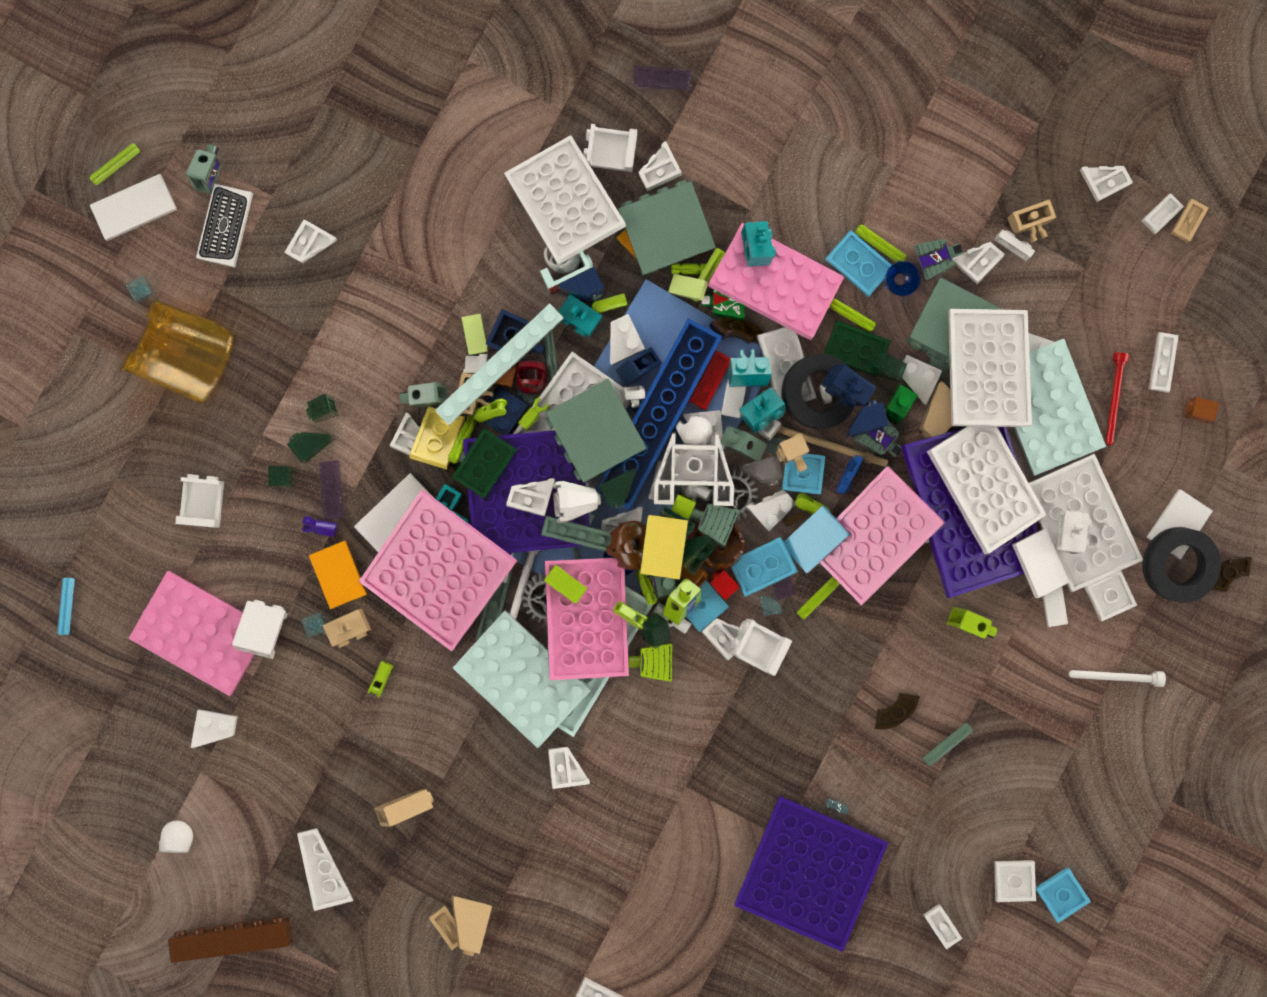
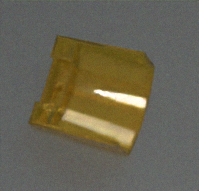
M154 299L146 315L150 320L134 353L128 352L121 370L202 404L212 393L225 370L230 357L234 334L214 321Z

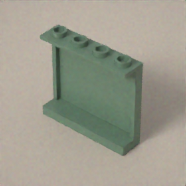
M686 180L676 183L674 188L668 189V187L657 190L658 194L653 196L645 194L640 196L637 202L632 203L630 200L620 204L621 208H618V212L626 224L625 229L640 266L642 276L716 248L692 181L686 182Z
M940 277L935 282L932 288L933 291L906 342L909 343L911 348L922 350L930 358H938L946 366L950 367L948 311L950 309H1003Z
M609 378L546 412L548 417L545 420L549 428L555 429L557 435L554 437L559 446L563 445L567 452L564 455L569 464L573 462L576 468L573 472L578 481L582 480L583 483L647 449Z

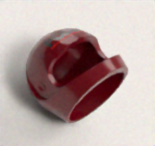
M531 361L517 363L516 382L522 392L536 394L544 389L547 383L544 363Z

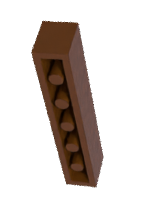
M283 916L271 918V921L265 922L264 919H257L252 921L251 924L237 922L230 927H225L222 924L208 930L205 927L194 929L193 932L186 933V930L176 931L168 939L170 961L175 963L288 947L293 942L290 918L283 919Z

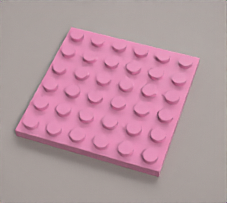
M421 490L359 582L450 651H453L517 560L427 492Z

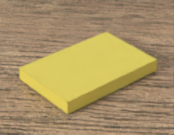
M428 406L409 458L447 469L449 465L448 455L464 425L465 417L459 416L453 423L448 425L435 411L437 408Z
M648 515L640 574L680 580L688 525L687 520Z

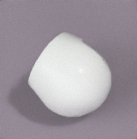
M546 246L544 259L547 265L554 271L568 275L579 267L581 261L579 253L558 265L552 255L549 260L550 251Z
M691 416L686 424L682 421L676 423V429L685 444L707 445L712 437V425L708 419L702 416Z
M179 820L167 823L161 832L159 851L166 853H188L193 840L191 827Z

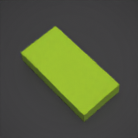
M556 564L544 579L546 583L575 604L588 589Z

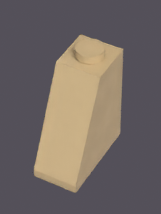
M942 381L933 390L919 428L924 439L945 434L952 427L951 391Z
M421 789L377 806L374 810L380 825L391 827L432 809L433 797L426 789Z
M452 896L451 903L458 948L463 950L462 954L474 956V953L480 954L492 906Z

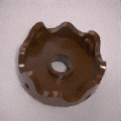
M639 521L618 523L619 527L610 533L611 543L607 546L606 552L609 556L617 559V566L628 571L639 570L642 564L646 525ZM633 540H634L635 543H636V549H635V550L633 549V544H632Z
M734 523L725 545L726 547L723 550H717L714 547V541L698 532L696 552L703 564L713 569L723 570L738 563L744 552V538L737 524Z

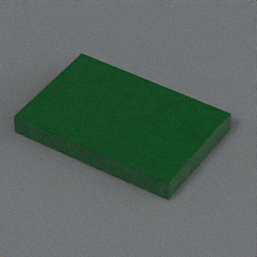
M836 320L823 354L834 356L842 360L850 368L877 377L890 340Z
M483 428L452 478L486 499L517 449Z

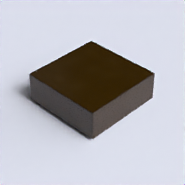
M800 511L783 520L785 527H789L804 519V515Z

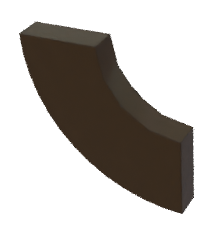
M731 317L714 320L709 325L715 333L722 336V339L735 337L747 344L757 339V335L763 333L754 324L745 320H734Z
M1234 557L1222 562L1218 580L1211 590L1227 592L1229 585L1235 579L1241 576H1249L1252 557Z
M899 693L897 700L892 706L885 709H877L875 729L882 730L899 726V724L903 723L913 714L920 696Z

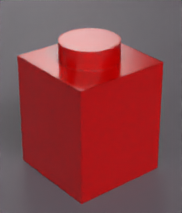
M717 570L710 576L712 580L709 583L724 600L740 588L725 570L721 572Z

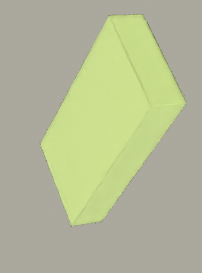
M674 274L668 292L673 295L703 301L709 282Z
M481 314L462 317L469 356L488 352Z

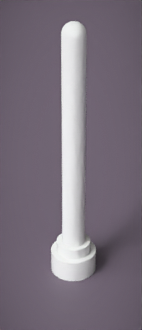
M541 550L527 551L528 554L510 611V616L515 620L517 619L522 596L524 595L523 589L526 588L535 554H538V551Z
M1077 670L1069 672L1071 678L1150 682L1155 687H1164L1166 681L1163 671H1155L1150 675Z

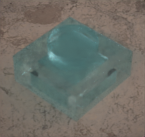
M144 276L126 284L136 303L154 294Z
M321 612L301 619L308 638L325 632L323 628L325 622Z

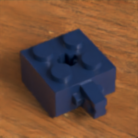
M502 309L487 339L486 346L498 352L510 341L508 335L510 333L512 335V332H515L516 335L529 321ZM537 343L527 353L531 355L532 351L542 355L545 347ZM527 353L518 362H523Z
M846 364L833 365L821 384L826 388V393L831 396L836 395L841 399L840 402L847 407L865 406L876 388V385L871 384L847 367Z

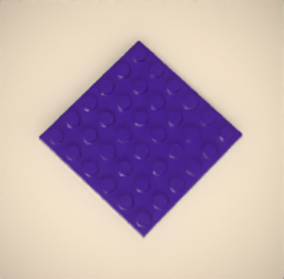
M555 430L497 436L516 448V453L486 499L468 489L471 526L507 553L582 546L541 535L546 516L559 518L555 516L553 493H557V488L552 490L545 517L506 506L511 487L515 485H525L553 478L555 482L565 481L586 487V483H583L582 480L578 481L573 472L576 468L573 462L568 463L564 455L567 452L563 445L559 446L554 437L557 435ZM477 438L463 439L465 456ZM589 513L569 522L590 527Z
M779 796L738 892L734 906L843 952L888 842Z

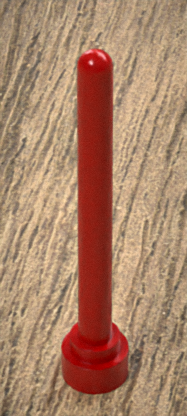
M1113 353L1112 361H1114L1116 368L1105 441L1109 446L1114 442L1123 369L1126 366V362H1129L1130 354Z

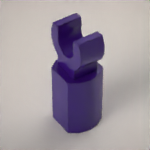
M308 516L304 517L302 521L304 524L303 532L309 533L313 531L316 534L331 537L336 535L337 523L323 520L316 521Z

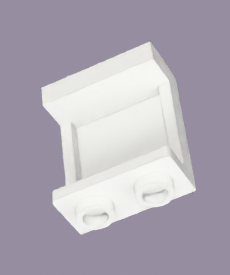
M591 124V130L587 129L586 141H589L588 148H584L583 154L590 167L632 172L637 129H630L627 132L598 128L595 124Z
M187 474V478L181 477L180 481H183L180 516H176L175 524L220 528L224 482L218 481V477L206 476V480L199 479V475Z
M259 600L247 601L232 643L235 650L273 659L275 655L274 647L282 623L287 618L284 608L278 605L266 606L264 602Z
M746 619L739 627L740 633L737 639L735 638L731 643L729 654L769 675L775 676L792 640L770 631L752 619Z

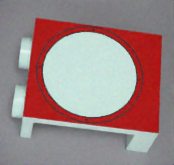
M583 251L579 252L583 268L556 281L553 280L548 268L540 271L551 295L560 291V283L593 267L592 260L588 254L584 255Z

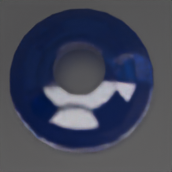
M899 261L892 264L885 274V284L892 294L901 297L914 293L919 287L921 280L917 267L908 261ZM897 274H902L905 278L902 285L895 283L894 279Z

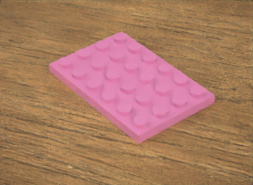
M742 223L708 286L795 333L812 340L844 276L774 239L771 242L772 246H775L776 256L771 264L747 267L741 237V230L744 226V223Z
M888 466L836 518L850 535L820 563L860 605H863L945 522Z
M596 558L545 561V578L556 564L588 588L575 604L545 582L549 680L629 676L627 621L613 612L617 602L622 601L626 604L624 569L617 566V559Z
M171 571L166 572L128 638L228 696L233 694L255 655L235 650L232 646L243 612Z

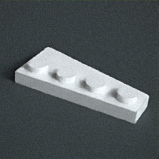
M315 828L297 833L314 911L353 901L318 829Z

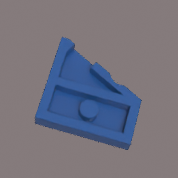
M854 455L850 458L834 492L840 495L849 492L853 484L851 480L854 475L858 474L861 468L862 457Z

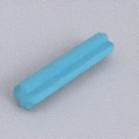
M73 578L62 579L57 630L59 635H69L75 582Z

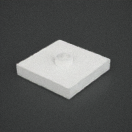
M1118 571L1084 587L1100 621L1109 619L1137 606L1122 571Z
M994 861L996 902L1036 901L1035 861Z

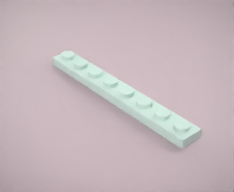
M548 304L435 410L437 414L448 425L453 423L559 324L563 317L551 304Z

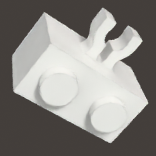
M1060 511L1056 550L1085 553V549L1089 545L1087 530L1091 526V519L1088 513Z

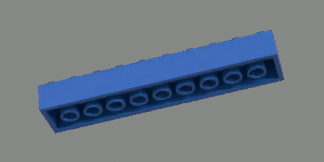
M687 318L632 421L647 449L606 470L596 488L597 493L628 510L631 509L722 339L721 335Z

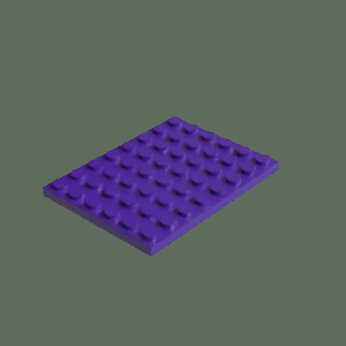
M997 427L1016 460L1007 427ZM961 429L901 446L914 492L945 522L929 538V542L946 598L1024 574L1012 544L1038 532L1035 522L991 553L984 554L927 453L928 450Z

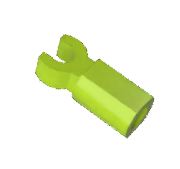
M540 397L535 399L534 407L532 409L529 408L518 422L527 431L538 420L539 414L545 412L549 407L548 404L543 408L538 407V403L541 400Z

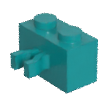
M768 221L745 223L741 230V237L747 267L770 265L776 256L775 246H772V230L768 226Z
M571 294L558 311L563 317L561 323L566 326L572 325L576 328L575 332L582 337L586 335L590 338L603 319L602 315Z
M740 350L739 358H731L727 369L729 387L768 386L772 374L769 357H754L755 351L750 350V356L747 358L744 355V350Z
M770 387L739 408L742 420L755 434L766 429L772 421L782 418L786 409L785 403Z

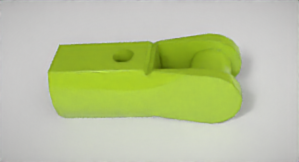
M625 294L596 301L593 303L592 309L600 314L627 306Z
M497 399L486 406L476 409L475 419L482 423L494 417L505 415L507 401Z
M799 493L795 501L798 508L807 511L811 515L822 506H825L805 493Z
M622 601L617 602L613 609L615 614L640 630L643 629L644 621L648 619Z
M385 661L380 662L369 687L368 694L373 693L377 695V698H380L393 668L392 664ZM376 681L382 683L380 688L374 686Z

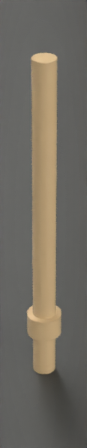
M784 426L777 432L790 437L801 433L805 442L849 456L858 455L867 464L874 463L886 467L888 460L874 456V453L858 451Z

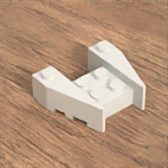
M675 433L671 434L654 482V504L674 505V485L713 486V505L733 506L734 485L718 434H714V445L675 444Z

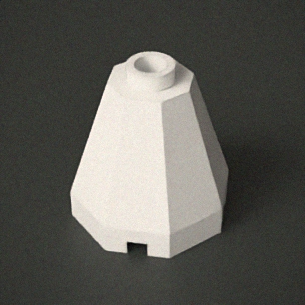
M565 481L553 484V489L557 488V493H553L555 516L559 517L557 523H566L590 513L601 504L600 493H596V489Z

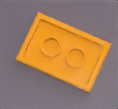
M346 541L309 555L330 609L367 595L364 585L359 582L361 577Z

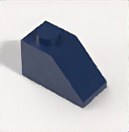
M650 347L629 358L615 371L625 386H628L659 366L662 362Z

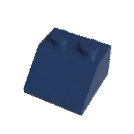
M594 267L559 284L563 295L569 296L571 294L578 300L587 303L599 301L605 295L604 286Z
M497 386L493 391V397L490 396L486 402L492 403L497 399L506 400V414L494 417L483 423L501 435H510L518 425L519 420L529 409V406Z
M877 400L867 402L858 411L846 431L845 439L886 428L889 423L883 402L877 403Z

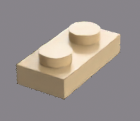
M1190 199L1171 234L1187 243L1190 242L1208 207L1194 199Z
M443 906L432 914L429 920L449 948L453 950L458 946L454 918L448 909Z

